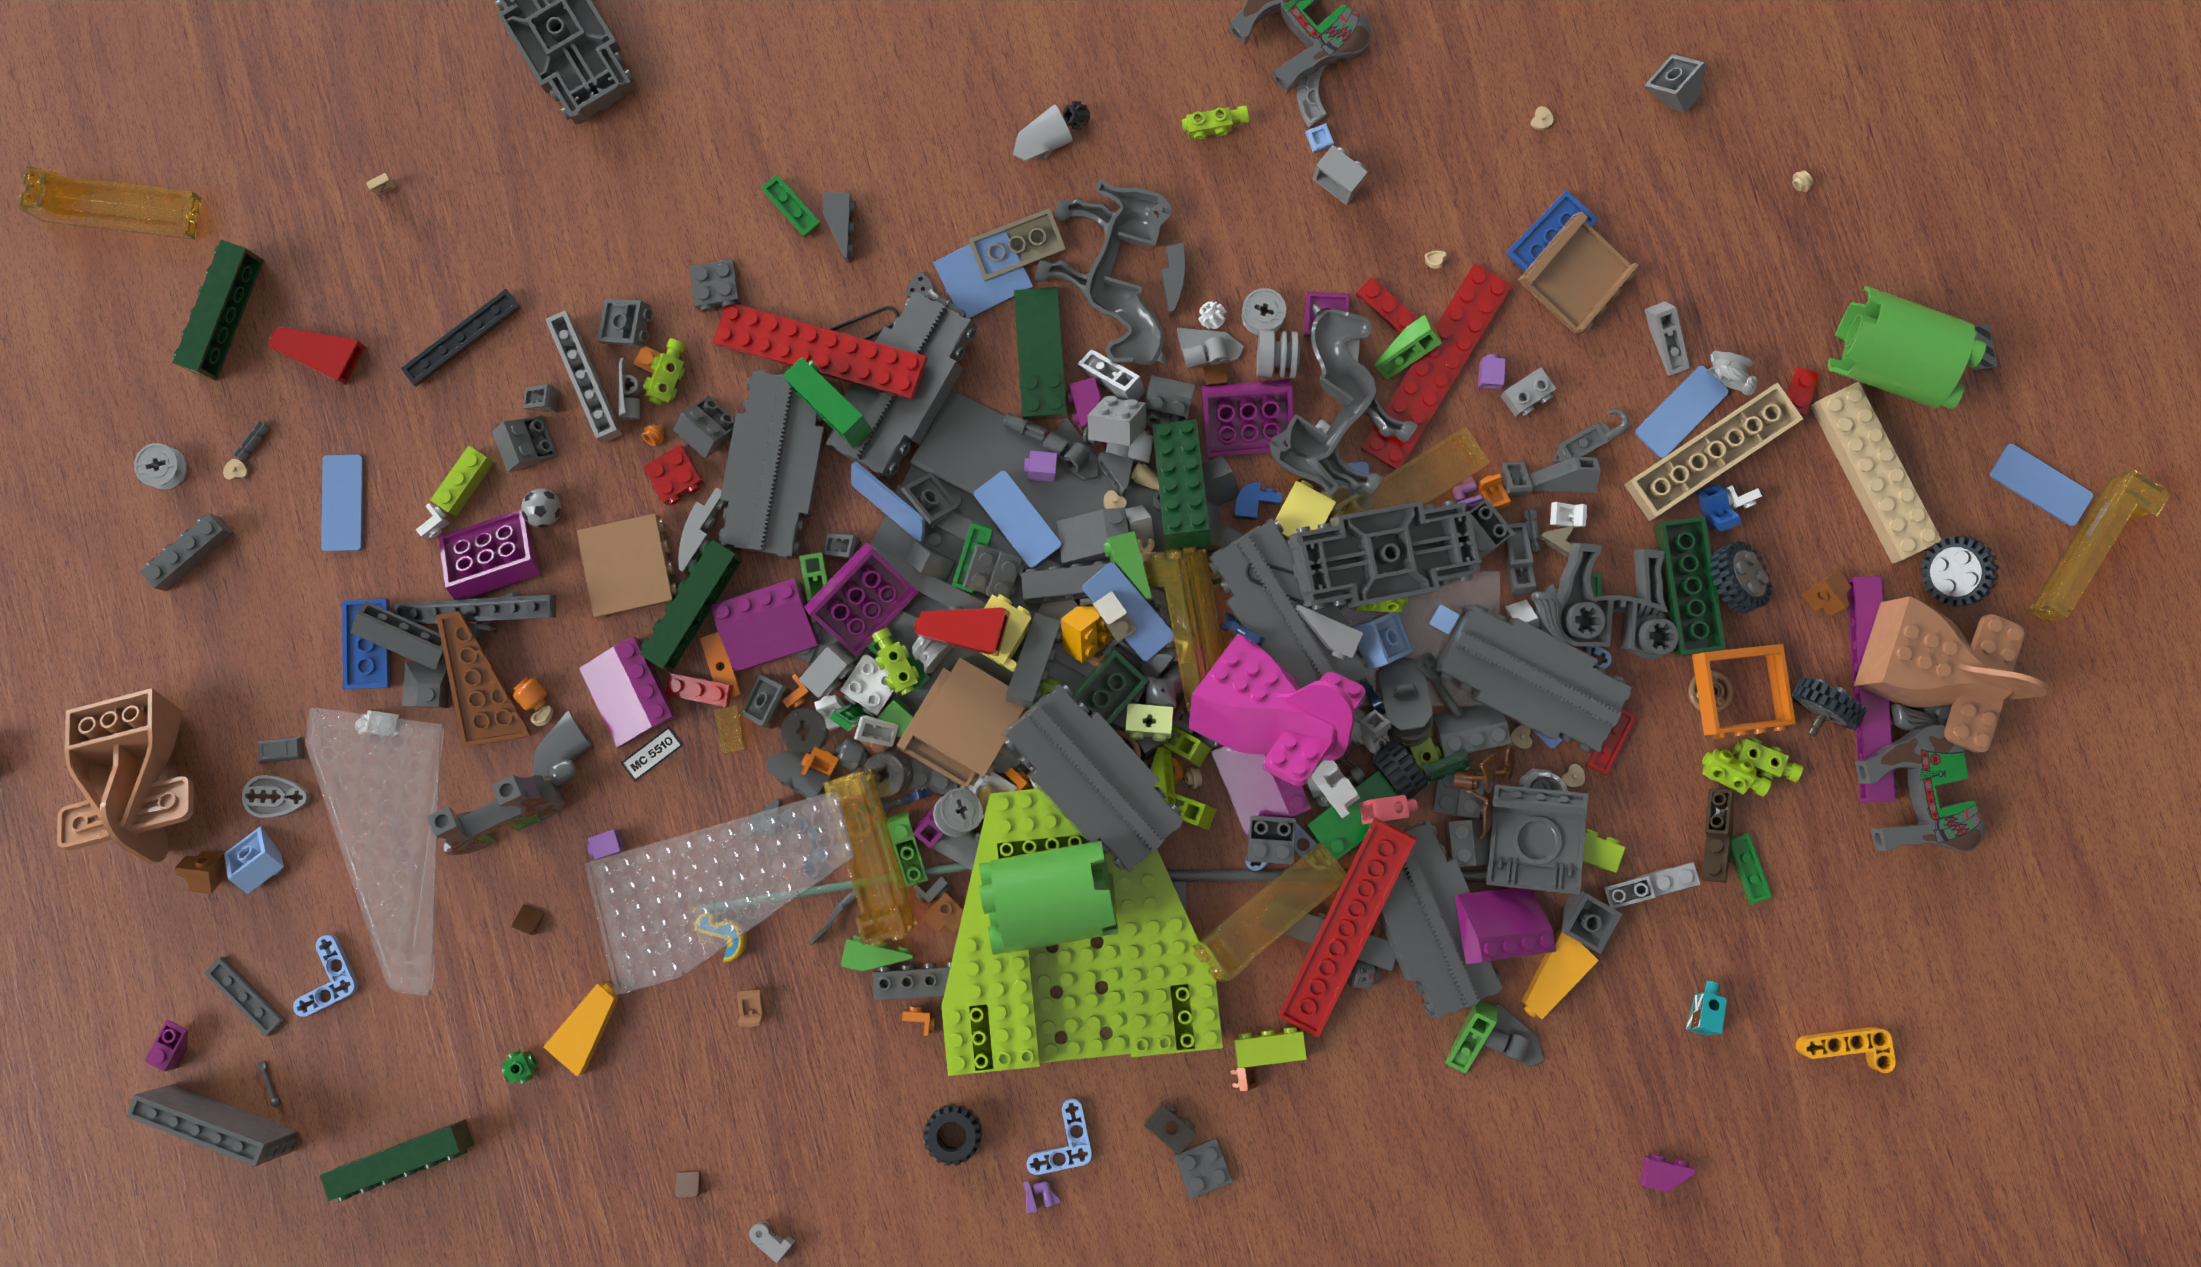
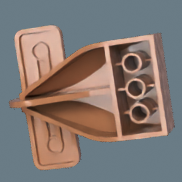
M1911 596L1880 603L1854 683L1855 687L1907 707L1923 708L1952 705L1944 736L1947 741L1976 753L1986 752L1989 749L2005 699L2041 697L2047 694L2049 688L2045 682L2037 678L2013 672L2025 634L2022 626L1995 614L1984 615L1979 620L1970 646L1954 622Z
M153 688L66 710L65 760L71 777L87 800L67 805L58 812L57 845L62 849L71 851L114 840L120 847L147 863L161 862L168 853V839L164 826L187 821L193 815V783L191 780L180 776L156 782L174 749L179 734L182 710Z

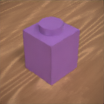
M1486 355L1479 362L1478 388L1501 389L1504 385L1505 359L1499 358V355Z
M1030 450L1029 458H1025L1024 471L1028 472L1027 480L1054 482L1057 453Z
M611 830L588 838V852L591 857H594V860L626 851L619 830Z

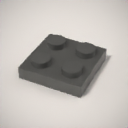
M1216 1138L1174 1154L1190 1199L1233 1183Z

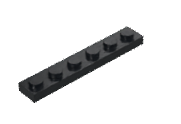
M504 289L402 366L401 370L410 382L417 387L518 311L521 306L507 289Z

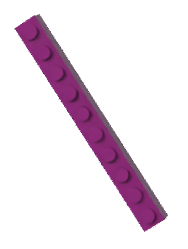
M1881 576L1847 579L1852 586L1847 592V598L1850 603L1848 605L1853 698L1867 709L1859 727L1855 730L1857 760L1870 756L1884 745L1894 742L1891 738L1893 719L1890 716L1889 710L1892 702L1854 686L1880 603L1883 602L1885 585L1882 582ZM1896 768L1886 773L1876 783H1859L1860 803L1895 802V797L1897 796V786L1894 784Z

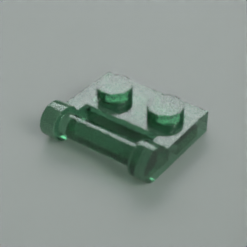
M1463 748L1454 755L1430 764L1426 762L1421 765L1428 784L1455 775L1457 770L1465 771L1470 769V760L1466 749Z

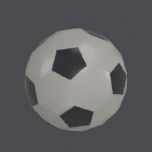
M545 488L530 491L524 497L521 504V513L524 519L530 525L538 528L553 525L559 519L562 512V504L559 497L551 490Z

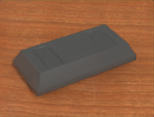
M302 737L257 741L259 763L304 759Z

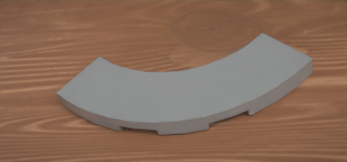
M1327 65L1318 68L1311 75L1297 82L1298 107L1308 128H1311L1327 116V112L1321 103L1318 89L1320 77Z

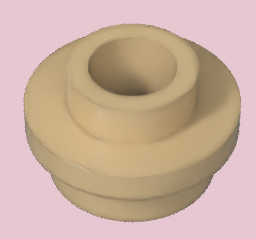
M1806 171L1796 172L1792 176V184L1798 191L1807 192L1813 185V179Z
M1189 767L1184 774L1186 785L1190 786L1193 790L1202 785V776L1198 768Z

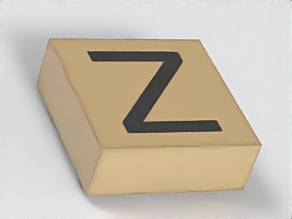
M386 173L366 183L369 190L376 196L397 187L394 180Z

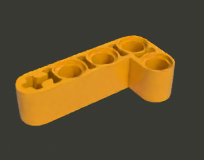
M1877 1027L1805 1035L1796 1042L1797 1052L1811 1059L1865 1052L1868 1066L1873 1070L1889 1073L1896 1065L1892 1037L1888 1031ZM1879 1033L1881 1040L1876 1044L1874 1036ZM1854 1036H1857L1858 1044L1853 1047L1851 1040ZM1835 1039V1048L1830 1050L1828 1046L1829 1041ZM1810 1044H1814V1045L1819 1046V1048H1817V1047L1809 1048V1051H1807V1049H1806L1807 1047L1810 1046ZM1883 1056L1885 1059L1884 1064L1879 1067L1878 1059Z

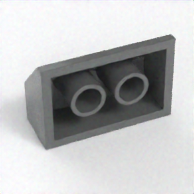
M1483 704L1461 708L1462 714L1459 717L1453 716L1451 710L1432 715L1438 746L1442 754L1441 758L1512 743L1505 716Z

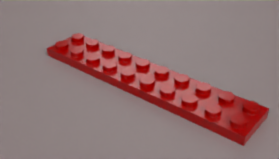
M1473 264L1435 326L1442 344L1413 362L1384 409L1388 416L1397 421H1412L1418 424L1416 430L1409 440L1404 443L1397 436H1383L1375 425L1362 445L1361 450L1397 472L1400 470L1512 287L1510 283L1478 264Z
M737 304L725 306L726 308L712 341L717 346L793 366L802 357L807 362L810 360L814 362L820 369L818 373L821 375L914 400L928 358L924 355Z
M1373 819L1278 1015L1279 1018L1319 1038L1417 839L1416 837L1382 820Z

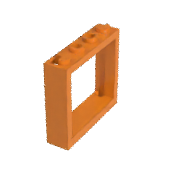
M1783 644L1712 651L1692 655L1704 736L1713 735L1714 739L1728 737L1727 733L1733 732L1734 736L1748 735L1747 730H1753V734L1766 733L1767 728L1773 727V732L1786 730V725L1796 724ZM1766 656L1776 720L1719 727L1710 662Z

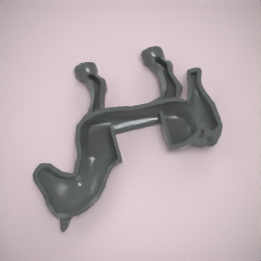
M1103 179L1098 181L1095 191L1119 204L1121 208L1117 211H1112L1105 203H1086L1080 198H1076L1073 201L1059 199L1054 219L1065 221L1069 218L1082 217L1092 220L1104 230L1105 241L1088 274L1084 275L1077 272L1062 260L1055 263L1040 260L1035 281L1045 282L1050 279L1066 280L1084 295L1093 308L1103 315L1115 318L1127 327L1128 331L1122 337L1111 341L1106 347L1107 356L1112 362H1132L1150 365L1158 361L1167 365V359L1161 350L1163 346L1162 329L1153 312L1148 309L1141 299L1142 287L1110 278L1121 242L1143 248L1155 246L1160 226L1169 218L1172 212L1168 201L1159 193L1141 188H1118L1108 184Z
M1314 304L1313 311L1317 319L1313 322L1311 343L1322 369L1319 383L1328 395L1344 405L1326 434L1296 414L1289 423L1287 430L1271 439V455L1283 470L1320 484L1328 495L1335 493L1339 486L1335 480L1345 482L1352 490L1363 489L1366 493L1372 495L1383 480V477L1375 472L1366 474L1348 466L1339 454L1342 436L1350 425L1363 415L1368 416L1375 423L1383 436H1397L1404 443L1412 436L1418 424L1412 421H1397L1384 412L1376 397V386L1373 376L1353 358L1345 343L1351 340L1364 339L1372 332L1370 321L1365 317L1341 310H1323L1320 306Z

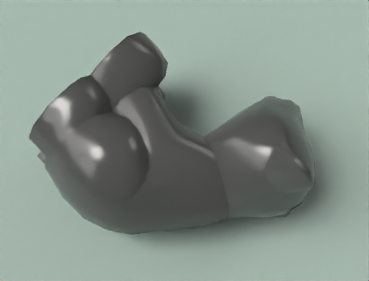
M1174 661L1159 678L1148 676L1146 705L1176 708L1183 697V693L1190 692L1196 683L1197 674L1193 666L1188 662Z

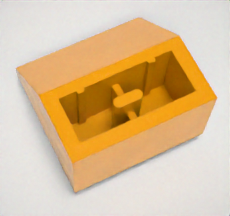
M1094 606L1075 607L1061 618L1063 651L1081 663L1093 657L1096 652L1113 640L1112 633Z

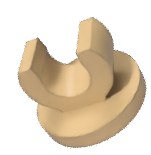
M1137 539L1142 560H1152V556H1156V551H1152L1154 540L1148 539V545L1143 548L1142 540Z

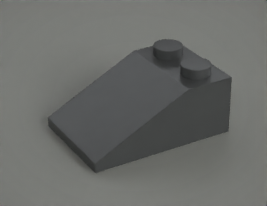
M1125 507L1102 509L1057 521L1058 539L1062 544L1060 548L1062 565L1111 560L1110 557H1106L1103 544H1106L1105 539L1129 533Z

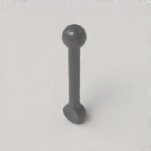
M260 1062L257 1068L263 1073L272 1099L270 1102L271 1106L277 1107L280 1104V1100L275 1096L267 1073L268 1064L267 1062Z

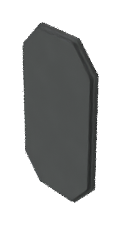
M1411 658L1395 660L1386 664L1379 673L1387 720L1401 731L1422 728L1433 715L1426 676L1418 670V663Z

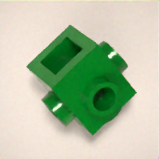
M520 1050L507 1055L508 1060L502 1063L503 1076L506 1080L510 1081V1084L518 1081L521 1085L533 1079L531 1075L539 1071L537 1060L530 1050L521 1053Z

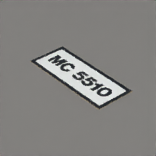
M668 726L623 760L621 764L636 782L681 748L683 744Z

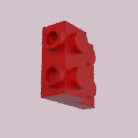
M681 444L643 466L653 483L654 489L665 505H674L680 502L683 495L688 492L692 494L701 488L700 485L705 483Z

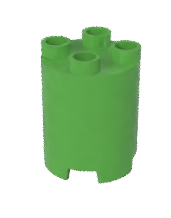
M1865 286L1863 291L1868 293L1869 300L1866 304L1851 302L1836 331L1835 336L1845 341V349L1842 360L1833 358L1828 360L1829 371L1931 408L1943 406L1954 409L1963 395L1964 384L1959 383V380L1966 366L1976 368L1986 350V343L1976 339L1977 331H1975L1974 324Z
M1102 841L1001 858L979 864L982 882L980 897L984 914L989 913L991 926L988 927L993 955L1118 933L1110 889H1106V886L1110 885V879Z

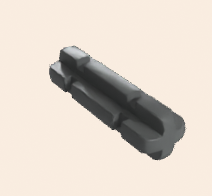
M258 421L255 424L254 430H251L240 443L242 446L240 448L237 447L233 452L235 457L244 461L249 456L248 452L253 451L261 441L262 434L265 435L269 430V427L263 422Z
M1527 509L1524 511V519L1526 520L1532 553L1540 552L1538 523L1535 521L1537 518L1536 510Z

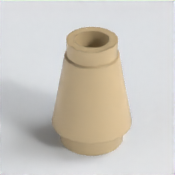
M1137 462L1129 478L1133 479L1134 483L1158 491V474L1145 463Z

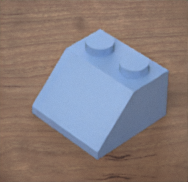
M1390 612L1353 627V629L1363 633L1358 648L1368 664L1367 670L1389 664L1413 652L1398 612Z
M261 826L224 853L228 880L246 894L259 888L264 881L272 875L278 874L284 867L281 852Z

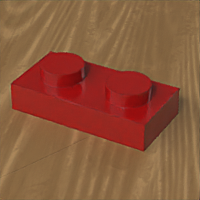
M1797 367L1794 370L1787 396L1800 415L1806 416L1819 373Z

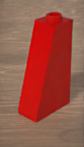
M277 327L276 331L271 334L268 347L345 385L366 347L354 339Z
M1002 607L922 611L920 617H917L914 630H916L915 634L920 638L998 657L1010 612Z

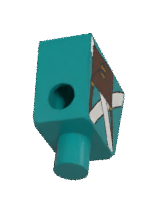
M1706 981L1705 991L1695 994L1686 1030L1706 1036L1722 1034L1727 999L1718 996L1719 983Z

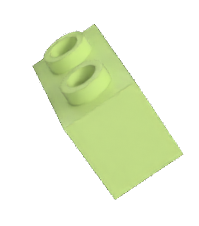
M1128 704L1125 735H1130L1131 739H1143V736L1152 737L1154 741L1170 739L1173 707ZM1147 719L1152 720V723H1155L1152 724L1149 728L1146 727Z

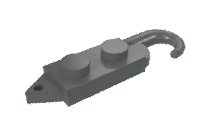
M1620 409L1610 410L1608 412L1609 415L1617 414L1622 419V423L1618 427L1611 430L1605 423H1595L1560 443L1551 462H1563L1574 457H1583L1620 436L1629 426L1627 414Z

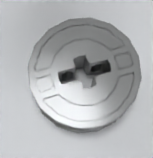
M1261 288L1254 290L1246 297L1243 303L1241 313L1243 325L1249 332L1257 336L1259 335V330H1270L1275 333L1284 322L1286 304L1282 296L1272 289ZM1262 309L1267 310L1266 316L1261 315Z
M152 443L143 447L137 453L134 460V471L142 483L160 490H170L179 486L184 481L187 474V461L179 450L161 443Z
M954 788L935 804L933 811L934 822L945 835L962 837L976 828L981 822L983 816L982 803L971 790Z

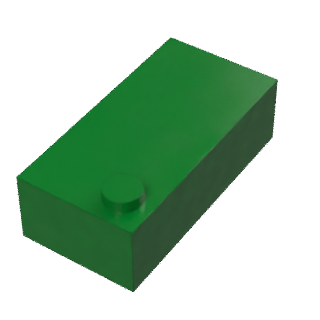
M801 357L782 375L793 391L854 449L873 431L863 415L818 373L820 369L811 360L807 362Z
M1375 771L1363 780L1362 783L1354 787L1360 798L1347 807L1349 812L1347 816L1341 818L1331 805L1305 825L1332 861L1335 862L1363 841L1371 824H1362L1359 802L1398 796L1380 771Z

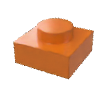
M644 345L640 349L633 365L653 374L654 370L651 369V364L654 357H659L661 353Z

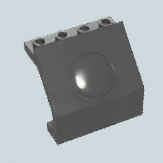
M1495 785L1486 885L1580 895L1588 793Z

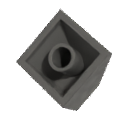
M1672 54L1644 87L1668 108L1685 113L1700 96L1706 65L1702 61Z
M405 662L402 706L448 708L449 677L446 664L440 663L436 670L418 662Z
M1580 890V895L1571 894L1564 906L1562 932L1601 954L1623 914Z

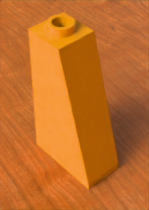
M1562 927L1558 929L1554 936L1556 952L1545 954L1521 1000L1525 1005L1524 1011L1532 1018L1536 1016L1543 1019L1599 961L1580 942L1564 934Z
M608 982L596 984L543 1046L577 1077L584 1074L620 997L615 993L617 991L616 988Z

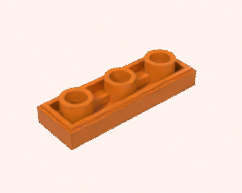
M719 632L701 637L700 640L713 681L733 685L731 698L742 695L736 673L732 668ZM721 663H724L723 670L719 669Z

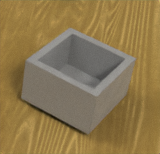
M1332 145L1316 165L1312 179L1347 206L1363 186L1368 172L1359 161L1354 162L1350 159L1344 149L1336 148Z
M1107 396L1088 414V440L1131 446L1146 428V403L1138 402L1135 399L1123 400L1117 399L1115 396Z
M837 641L824 649L799 678V681L818 698L824 694L828 696L842 684L839 680L848 676L855 669L854 663L858 658Z

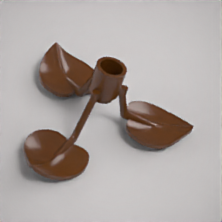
M1513 742L1508 744L1505 767L1502 770L1496 771L1497 757L1496 755H1491L1479 765L1483 772L1457 770L1455 773L1454 788L1467 790V794L1473 795L1484 802L1483 834L1479 838L1481 841L1487 835L1492 825L1493 802L1475 792L1474 789L1479 788L1480 780H1485L1486 793H1490L1493 787L1494 775L1506 774V780L1511 779L1515 768V748Z

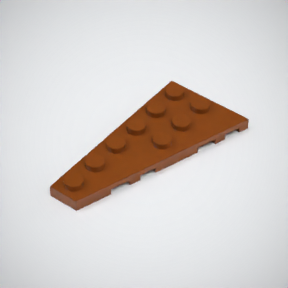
M457 611L436 615L462 747L530 736L531 733L462 612Z

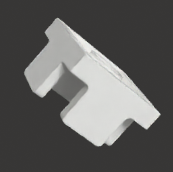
M1324 760L1311 776L1341 818L1349 814L1347 807L1357 801L1360 796L1349 780L1341 773L1337 764L1333 760Z

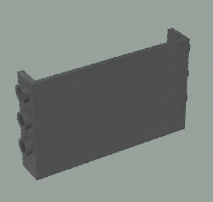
M176 1084L135 1094L126 1115L127 1118L253 1166H258L292 1152L297 1144L296 1136L298 1131Z

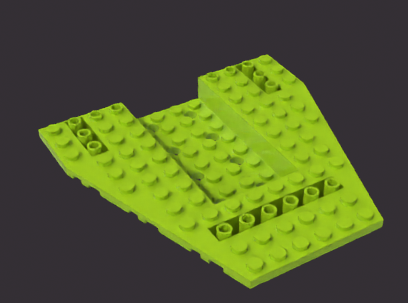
M1039 788L990 793L941 1006L948 1076L1040 1067V1064L1044 1062L1131 1054V1057L1223 1048L1216 979L1157 849L1152 851L1143 861L1138 862L1131 872L1125 869L1121 871L1113 862L1114 856L1110 852L1105 853L1110 885H1107L1106 889H1110L1118 933L1101 936L1104 940L1102 947L1094 948L1091 945L1090 938L1058 944L1059 949L1054 953L1047 951L1046 947L993 955L988 927L991 926L989 913L984 914L980 897L982 882L979 864L991 862V860L1088 842ZM1098 981H1105L1108 984V990L1105 993H1098L1096 991L1095 985ZM1055 985L1063 989V995L1059 998H1054L1050 994V989ZM1102 1027H1110L1113 1035L1108 1039L1102 1038L1100 1036ZM1058 1031H1064L1067 1034L1068 1039L1065 1043H1058L1055 1040V1034Z

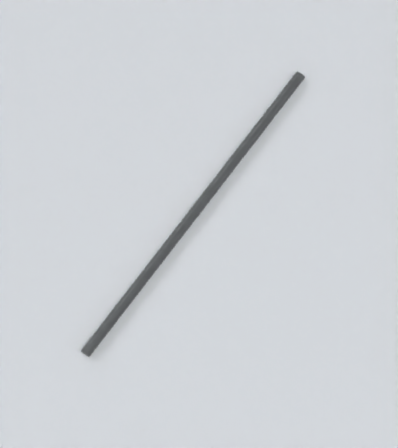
M1167 870L1171 881L1343 882L1349 871ZM1461 870L1466 882H1487L1488 870Z

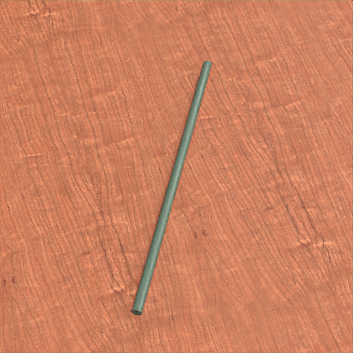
M958 862L925 868L927 877L970 870ZM902 872L704 904L699 905L700 914L904 881Z

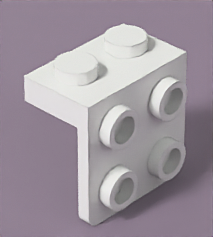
M864 655L840 689L845 694V699L853 704L858 702L864 706L862 710L872 717L874 715L879 716L886 709L884 705L894 692V690H889L885 682V678L888 677L885 669L880 670L876 660L869 655Z

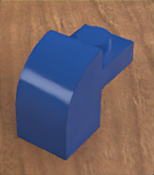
M1261 482L1251 483L1245 486L1237 496L1234 518L1256 521L1258 504L1280 506L1282 494L1277 493L1275 489H1264V492L1260 491Z
M1719 484L1697 491L1702 515L1706 517V524L1711 530L1717 528L1719 531H1726L1741 524L1740 516L1729 506L1727 491Z

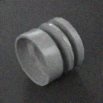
M1259 330L1257 377L1272 378L1274 368H1278L1280 378H1284L1285 368H1288L1289 378L1295 379L1300 363L1298 332L1292 331L1290 341H1287V332L1283 331L1280 341H1276L1274 331Z

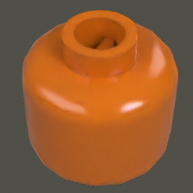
M526 677L513 688L515 690L513 698L524 710L534 708L536 711L546 703L544 698L547 695V691L535 678L528 679Z

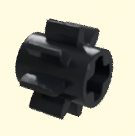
M1072 101V105H1066L1063 111V119L1066 125L1071 126L1072 129H1081V125H1087L1090 119V111L1087 105H1083L1081 101Z

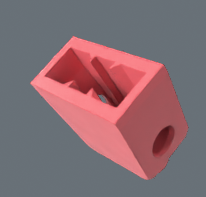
M1406 795L1359 802L1363 825L1371 824L1374 818L1384 822L1409 818V813L1417 812L1418 810L1416 799H1407Z

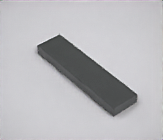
M220 957L204 973L266 1037L270 1036L286 1020L224 957Z

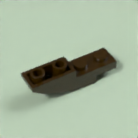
M1709 789L1705 825L1706 843L1702 871L1703 881L1727 883L1733 838V790Z

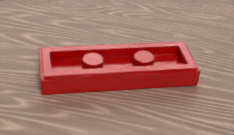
M1623 708L1620 711L1621 716L1617 725L1612 727L1607 739L1603 741L1601 751H1592L1585 765L1605 776L1608 775L1637 717Z

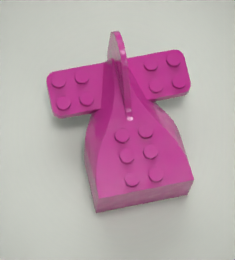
M1237 634L1193 692L1189 729L1238 752L1267 754L1264 760V768L1267 772L1294 786H1304L1322 760L1332 761L1339 759L1348 749L1355 712L1364 700L1365 688L1335 672H1327L1320 681H1315L1301 688L1298 681L1287 669L1258 645Z

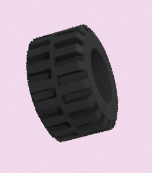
M1393 740L1371 756L1375 769L1381 772L1398 796L1406 795L1407 799H1411L1428 786L1424 772L1400 743Z
M945 1105L936 1110L928 1119L923 1134L924 1146L926 1150H929L930 1157L934 1156L937 1159L936 1162H944L947 1166L951 1164L956 1166L960 1165L961 1162H967L976 1153L982 1139V1126L978 1122L979 1118L977 1115L974 1116L971 1109L967 1110L964 1105ZM956 1122L964 1128L966 1140L961 1146L950 1147L943 1143L939 1132L945 1123Z

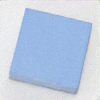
M1327 123L1307 130L1305 133L1313 153L1334 145Z
M1439 604L1428 624L1449 635L1460 615Z

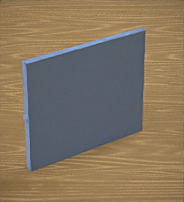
M1005 231L974 242L986 275L1021 262L1020 256L1010 251L1008 247L1009 238ZM995 243L1001 244L1005 249V257L998 262L992 261L988 256L989 247ZM970 244L933 262L946 288V293L950 296L954 305L966 312V319H970L1014 297V290L1030 289L1033 287L1024 267L984 281ZM995 246L990 250V255L995 259H999L1003 255V250Z

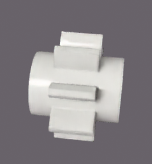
M1207 302L1200 308L1201 317L1198 320L1204 327L1217 329L1225 322L1223 314L1226 313V310L1221 304Z

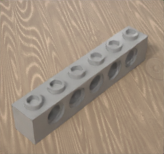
M565 310L545 319L596 439L601 443H606L622 436L623 433L573 317Z

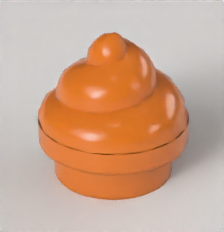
M647 425L642 433L643 439L651 446L660 445L664 440V425Z

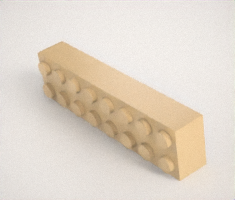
M1777 382L1628 481L1624 486L1647 519L1651 521L1803 420V417Z
M1856 382L1810 405L1891 563L1902 561L1931 547L1935 543H1939L1941 538L1860 383Z

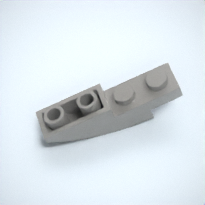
M718 488L714 490L705 506L698 502L695 503L685 523L679 546L678 560L679 570L688 574L693 563L698 562L697 559L705 544L710 543L711 537L704 533L705 530H709L715 522L714 516L718 510H723L726 505L724 501L720 500L722 491Z
M1694 862L1627 879L1606 886L1604 889L1610 907L1615 909L1701 884Z

